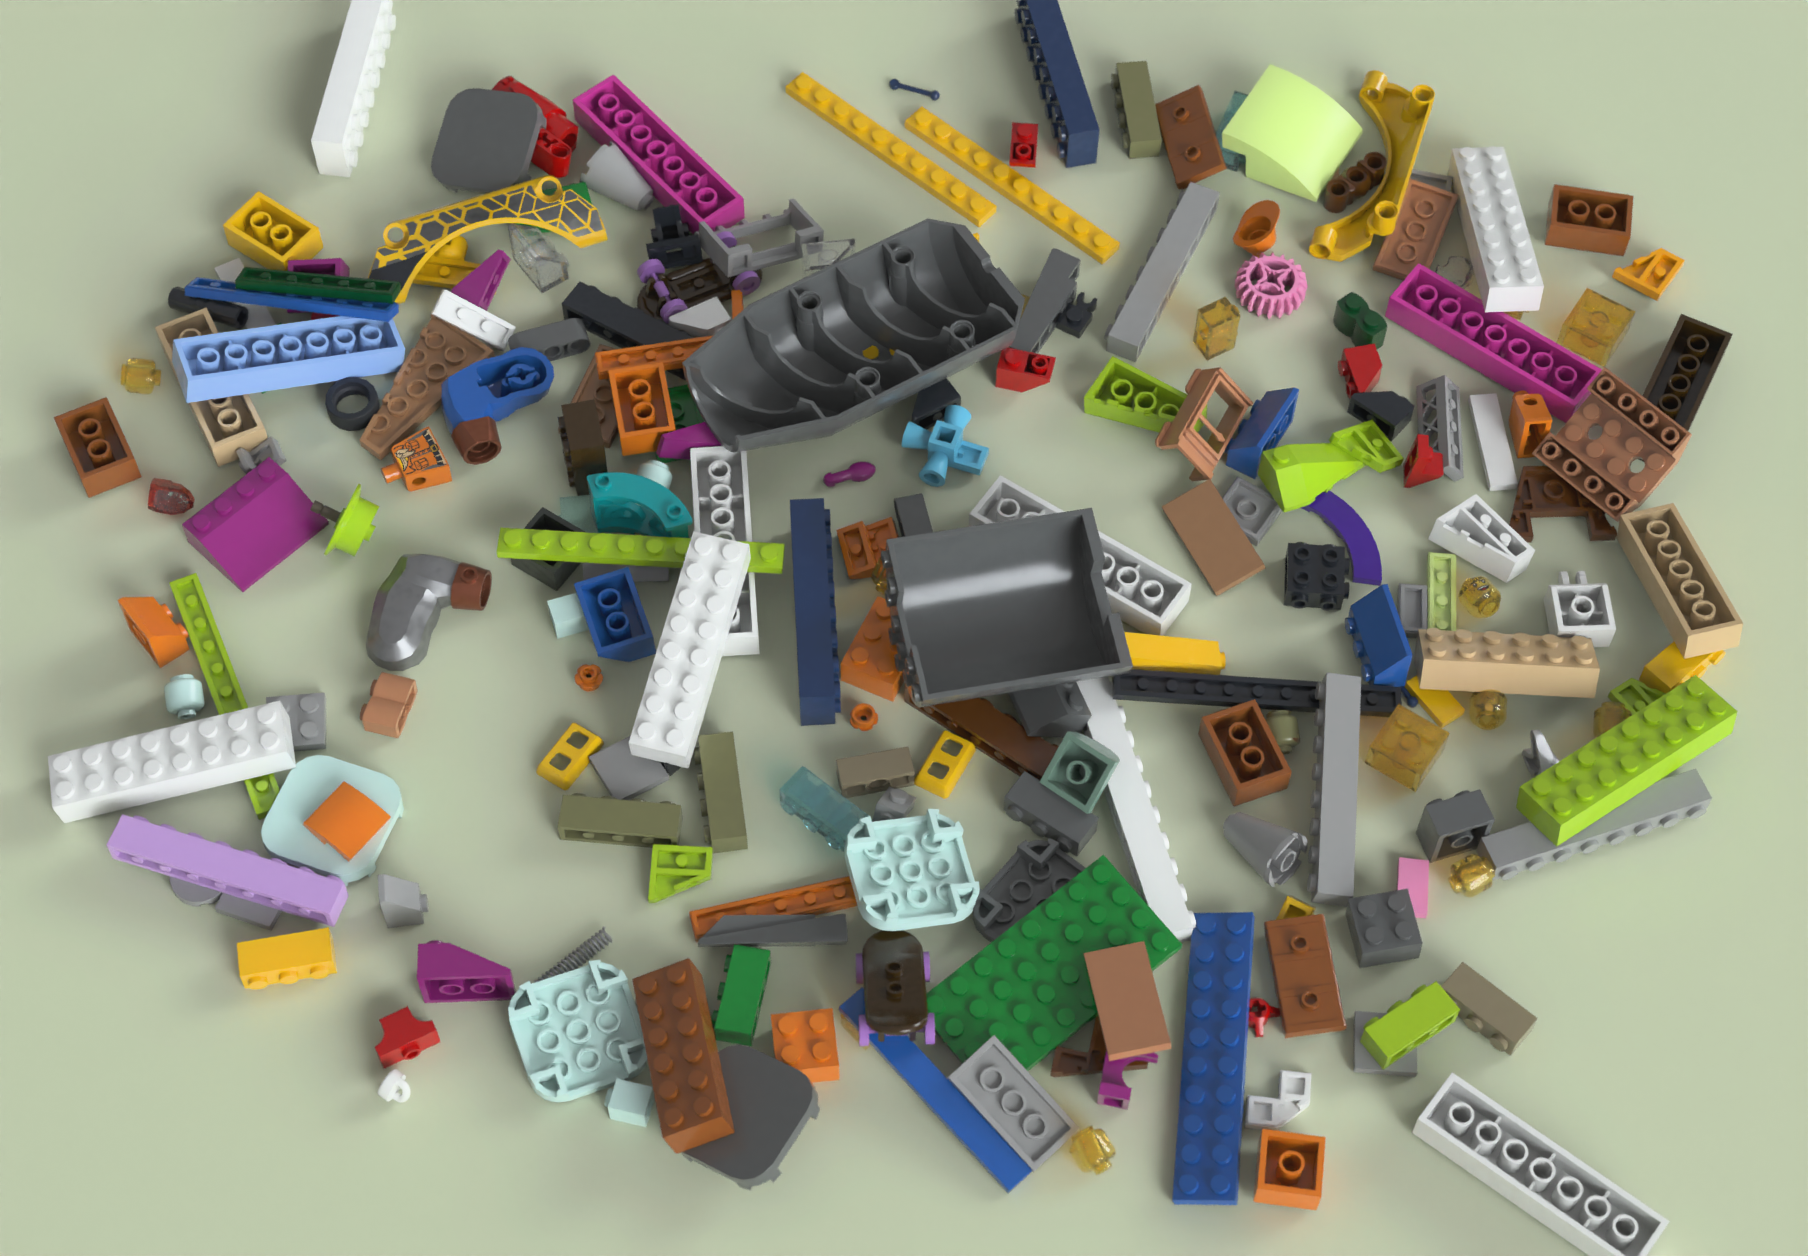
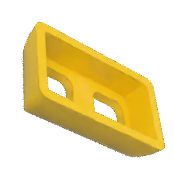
M573 722L539 763L536 773L559 788L568 790L590 763L589 756L599 752L604 742L598 735ZM573 732H579L588 737V741L580 749L567 743L568 738ZM557 753H561L571 759L570 764L565 770H558L549 764Z
M947 730L942 731L916 774L914 784L939 797L948 798L976 752L975 745L971 741ZM950 739L963 746L957 756H952L941 750L946 740ZM933 762H938L949 768L945 778L939 779L927 772Z

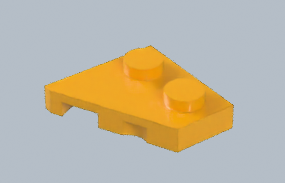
M1660 248L1651 252L1646 257L1642 256L1633 260L1632 265L1623 269L1621 267L1616 268L1612 278L1658 301L1682 268L1685 260Z

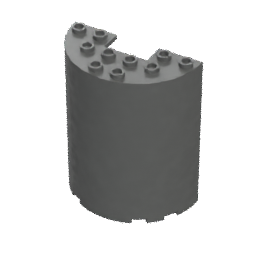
M1092 508L886 540V550L881 551L883 568H886L887 590H885V600L887 607L890 608L892 628L888 629L891 645H896L898 654L894 655L897 672L902 671L904 684L917 707L1126 674L1131 671L1133 664L1120 614H1112L1101 573L1105 556Z

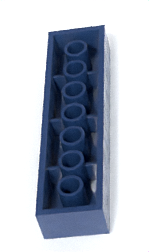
M1016 0L1018 9H1015V20L1022 27L1020 30L1023 43H1027V58L1029 62H1033V77L1040 84L1038 86L1039 96L1046 103L1045 115L1052 122L1051 134L1053 139L1057 138L1058 156L1060 159L1063 158L1066 168L1095 164L1097 161L1100 129L1058 0Z
M824 498L790 500L800 721L801 726L836 724L835 713H841V692L830 509H824Z

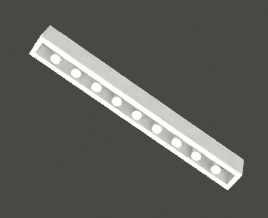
M1108 677L1077 681L1078 687L1092 714L1083 728L1085 736L1106 746L1120 759L1103 791L1137 893L1180 942L1191 940L1193 928H1196L1195 916L1192 910H1187L1185 904L1187 901L1186 890L1183 884H1178L1176 875H1178L1177 864L1174 858L1169 857L1167 851L1169 849V842L1166 833L1160 831L1158 825L1160 823L1159 811L1156 806L1152 807L1149 799L1152 796L1151 788L1148 781H1143L1141 775L1143 766L1140 756L1134 755L1132 749L1134 747V739L1131 731H1126L1124 709L1122 706L1117 705L1116 700H1113L1112 681L1109 682Z

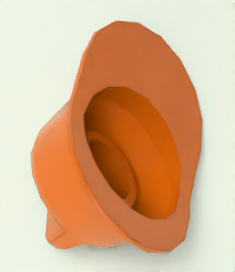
M1264 200L1247 209L1233 236L1234 244L1238 247H1243L1257 258H1259L1262 252L1270 249L1275 244L1277 238L1275 226L1280 215L1279 205L1274 201Z

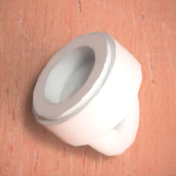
M397 1069L389 1072L379 1086L378 1095L386 1101L391 1099L400 1103L407 1101L410 1096V1088L405 1081L406 1075ZM400 1089H402V1095L398 1093Z

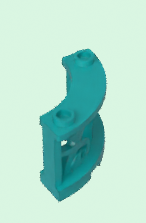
M607 472L587 476L591 503L590 511L598 533H628L635 535L636 532L643 536L689 538L688 525L693 523L692 517L680 499L663 485L651 479L630 473Z

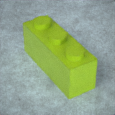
M1437 981L1428 987L1423 984L1404 1003L1401 1000L1394 1003L1387 1010V1014L1380 1019L1377 1016L1370 1019L1363 1026L1364 1031L1360 1042L1384 1070L1455 1022L1460 1008Z

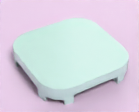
M315 755L306 757L296 764V768H292L263 822L261 835L264 847L271 858L280 859L297 867H307L315 873L324 876H336L344 882L345 886H348V882L360 880L366 875L370 877L376 870L375 862L397 818H402L404 807L400 789L392 778L382 773L330 756ZM344 781L359 790L391 816L389 821L349 862L328 843L323 844L302 825Z
M928 809L924 816L872 822L870 816L859 819V823L847 835L844 857L857 906L865 921L883 931H899L952 924L964 920L972 913L980 891L979 881L975 882L962 839L964 830L959 821L955 823L950 818L938 814L939 809Z
M601 960L589 961L587 966L532 984L529 980L520 985L518 991L511 998L508 1007L510 1028L529 1083L535 1093L545 1100L556 1103L565 1102L615 1085L616 1079L629 1081L638 1076L647 1064L648 1059L640 1017L628 986V979L623 970H619L611 964L603 963Z

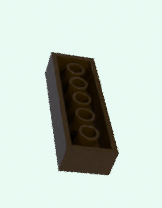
M1681 314L1642 396L1689 432L1733 334Z

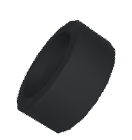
M349 377L337 381L329 388L326 394L325 405L331 422L338 428L346 431H359L366 428L373 415L377 414L380 409L378 395L374 386L367 380L358 377ZM350 395H361L369 400L367 406L356 413H343L337 410V404L343 398Z

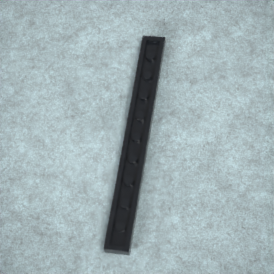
M1131 669L1126 674L1112 676L1113 700L1233 707L1255 699L1260 709L1315 712L1316 709H1319V700L1315 699L1316 685L1319 681ZM1361 684V716L1399 718L1401 716V687Z

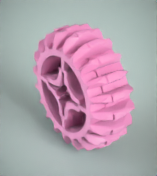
M1262 252L1259 258L1252 255L1251 259L1244 261L1242 268H1239L1237 271V279H1235L1234 285L1236 298L1240 299L1241 306H1247L1248 313L1254 310L1257 311L1258 317L1261 314H1266L1268 319L1272 315H1276L1280 319L1283 313L1290 316L1293 310H1298L1300 303L1305 299V292L1307 291L1305 273L1301 272V265H1294L1293 258L1285 260L1284 254L1276 257L1274 252L1270 256H1266ZM1256 279L1257 284L1252 285L1251 282ZM1289 285L1291 289L1286 292L1284 289Z

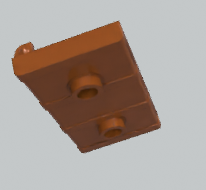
M1200 85L1155 104L1161 136L1163 137L1167 156L1175 177V183L1179 190L1188 188L1190 182L1196 183L1227 169Z
M1324 914L1264 922L1265 939L1285 1038L1346 1030L1347 1026L1344 1019Z

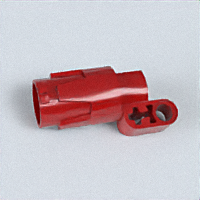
M512 76L502 78L492 90L521 93L530 96L541 107L543 115L547 119L546 129L540 128L531 162L548 175L555 178L566 177L569 173L571 154L576 149L579 127L566 118V112L545 96L540 95Z

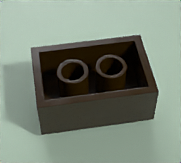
M595 399L561 405L563 416L558 417L570 488H576L577 498L589 496L588 475L608 472Z

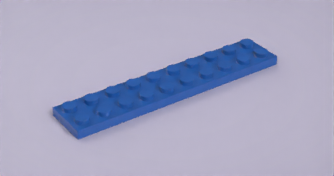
M1253 912L1193 913L1196 920V928H1193L1190 945L1172 1200L1175 1205H1238L1255 917Z

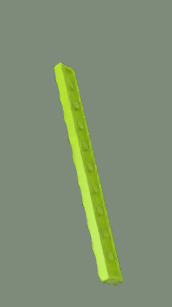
M500 528L497 557L682 568L691 538ZM737 541L749 544L751 560L747 572L783 574L785 544Z
M197 573L169 582L219 715L248 708ZM274 773L244 780L259 820L266 818L280 791Z

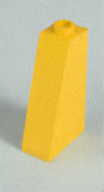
M1124 632L1133 664L1132 669L1220 675L1221 670L1226 667L1225 653L1220 652L1218 641Z

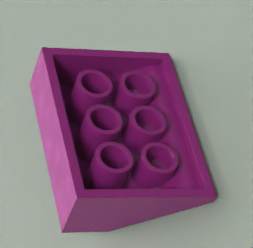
M268 457L185 521L182 526L188 543L240 591L244 592L329 525V521L320 514L310 510L313 502L289 474Z

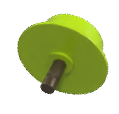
M358 484L346 509L343 508L342 512L326 505L323 506L322 503L316 500L314 501L310 510L336 523L334 526L336 530L324 555L327 556L334 548H337L355 557L363 539L369 542L376 527L371 523L379 506L360 497L361 484Z

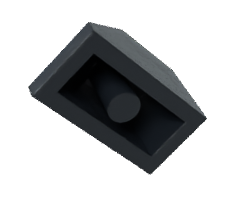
M947 378L918 392L912 414L913 423L927 430L935 426L937 420L944 421L947 406H961V396Z
M1393 391L1354 393L1350 398L1347 413L1362 423L1373 420L1389 441L1392 442L1411 421L1415 405L1410 403L1407 398L1399 396Z

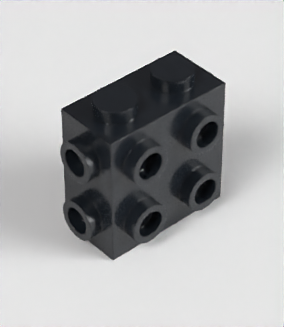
M1305 542L1288 543L1285 555L1284 606H1293L1299 609L1305 607L1321 608L1326 611L1341 610L1343 599H1348L1350 587L1349 582H1345V575L1349 574L1350 559L1345 558V547L1333 544L1313 545Z

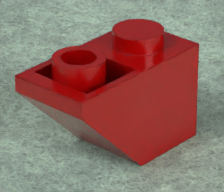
M1012 122L1009 166L1036 167L1038 124Z
M1375 343L1343 349L1341 360L1338 361V371L1340 376L1345 378L1348 398H1351L1354 393L1371 392L1379 381L1383 365Z
M1007 347L1001 351L997 365L996 387L1025 392L1047 384L1051 380L1056 357Z

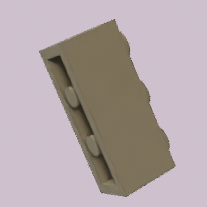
M1464 962L1457 967L1441 986L1460 1008L1457 1016L1464 1020L1466 1026L1474 1032H1480L1489 1039L1494 1048L1502 1052L1504 1051L1510 1056L1529 1035L1538 1019Z

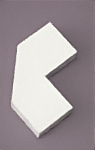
M1280 1070L1278 1098L1248 1095L1246 1099L1245 1128L1278 1131L1306 1109L1310 1104L1311 1073Z

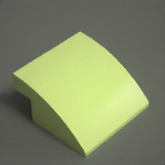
M1270 64L1223 130L1222 147L1246 155V177L1316 202L1326 188L1327 183L1333 178L1363 133V129L1344 108L1323 91L1306 80Z

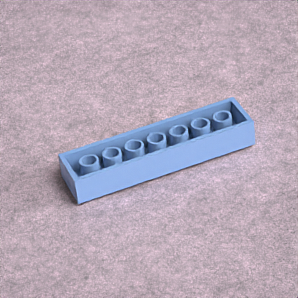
M338 316L173 339L172 364L186 403L339 381L349 377L359 378L398 372L404 361L405 348L393 318L389 322Z

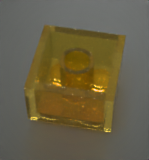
M1586 288L1564 321L1557 344L1605 367L1629 331L1636 311Z
M1398 704L1370 745L1365 763L1416 792L1444 751L1450 733Z

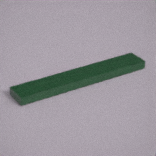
M244 267L235 280L236 289L390 304L394 303L401 292V284L397 281Z

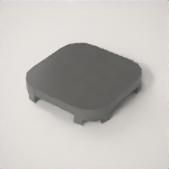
M479 88L466 89L458 93L450 101L445 112L432 156L431 169L433 176L448 190L456 193L458 190L489 193L531 180L532 177L527 172L540 128L546 129L547 123L541 107L530 96L521 93Z
M1048 838V841L1035 840L1031 842L1025 840L1017 846V852L983 890L979 889L980 891L973 908V921L976 929L985 939L993 942L1082 872L1085 867L1059 849V842Z
M741 1044L728 1046L719 1051L718 1054L735 1133L683 1151L681 1154L690 1162L693 1160L736 1182L740 1188L751 1190L752 1186H759L769 1180H772L774 1183L782 1174L778 1169L779 1165L809 1118L811 1117L816 1120L819 1114L818 1093L810 1079L800 1070L752 1047Z

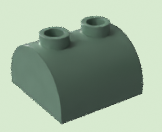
M1067 731L1040 783L1089 814L1094 809L1120 759L1114 752L1096 740L1077 732Z

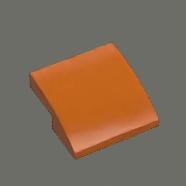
M892 516L865 526L863 521L836 530L850 579L870 578L886 574V568L884 569L882 565L881 551L886 550L887 539L899 538Z
M344 781L302 825L323 844L328 843L349 862L389 821L391 816L359 790Z

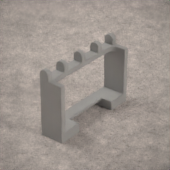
M794 198L789 199V208L785 209L782 215L772 217L770 214H765L762 220L751 223L741 220L739 221V226L727 229L723 226H717L715 232L705 221L699 222V231L694 233V235H699L701 248L727 277L823 253L824 230ZM790 224L796 230L794 243L752 253L753 249L748 243L728 248L717 236L718 233L729 231L735 238Z

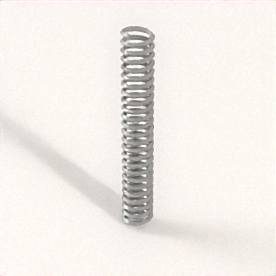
M605 927L599 930V933H595V936L592 935L591 939L588 938L587 942L584 941V945L581 944L580 948H576V951L573 950L572 953L565 956V960L561 959V962L553 965V968L546 971V974H542V977H538V980H534V983L550 978L549 975L551 977L555 976L553 972L557 976L560 975L559 972L563 974L570 970L578 969V965L582 966V962L586 963L585 958L590 960V957L594 956L593 953L597 954V950L601 951V948L609 945L608 941L612 943V939L606 933Z

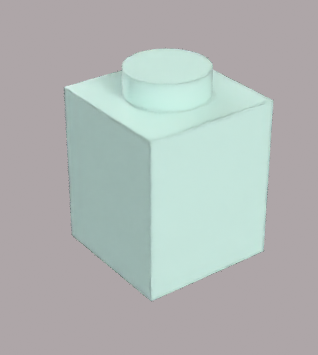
M577 593L547 601L549 615L557 639L589 630Z
M616 1079L614 1089L609 1088L605 1098V1107H608L610 1119L646 1127L655 1100L653 1087Z

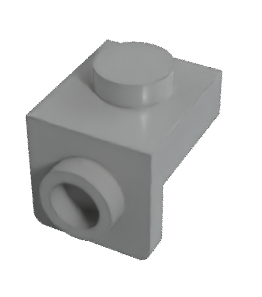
M271 436L250 452L241 447L236 451L240 459L238 462L239 466L246 474L268 457L279 466L287 461L278 441Z
M889 787L876 804L872 822L906 818L914 807L916 797L907 794L904 790Z

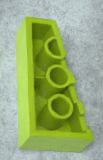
M1112 356L1084 396V413L1159 433L1165 422H1173L1187 394ZM1206 404L1204 410H1203L1202 413H1201L1206 419H1207V404ZM1200 419L1197 420L1194 426L1197 433H1199L1204 425Z

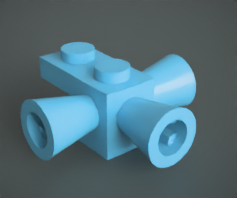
M959 405L947 406L944 422L937 420L932 432L911 421L908 422L905 428L902 448L928 450V461L919 472V477L930 486L941 487L945 484L947 467L979 476L982 472L989 454V448L963 440V430L971 420L970 412Z

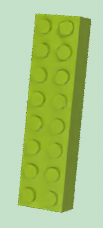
M1694 675L1521 785L1516 809L1557 847L1730 735L1733 731L1738 711L1697 675Z

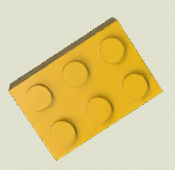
M259 191L223 224L228 245L267 269L288 271V260L313 259L324 248L318 227Z

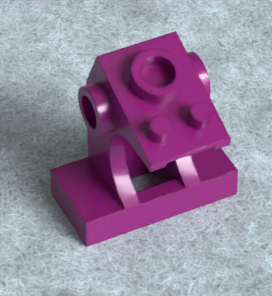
M1106 1051L1097 1104L1128 1110L1132 1088H1129L1122 1078L1124 1067L1133 1061L1157 1064L1159 1055L1153 1052L1109 1061Z

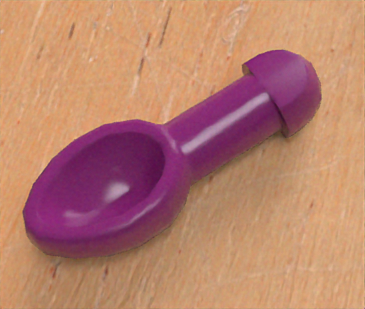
M856 462L846 470L827 473L824 476L823 482L828 487H833L835 484L847 480L863 482L874 475L876 467L869 462Z

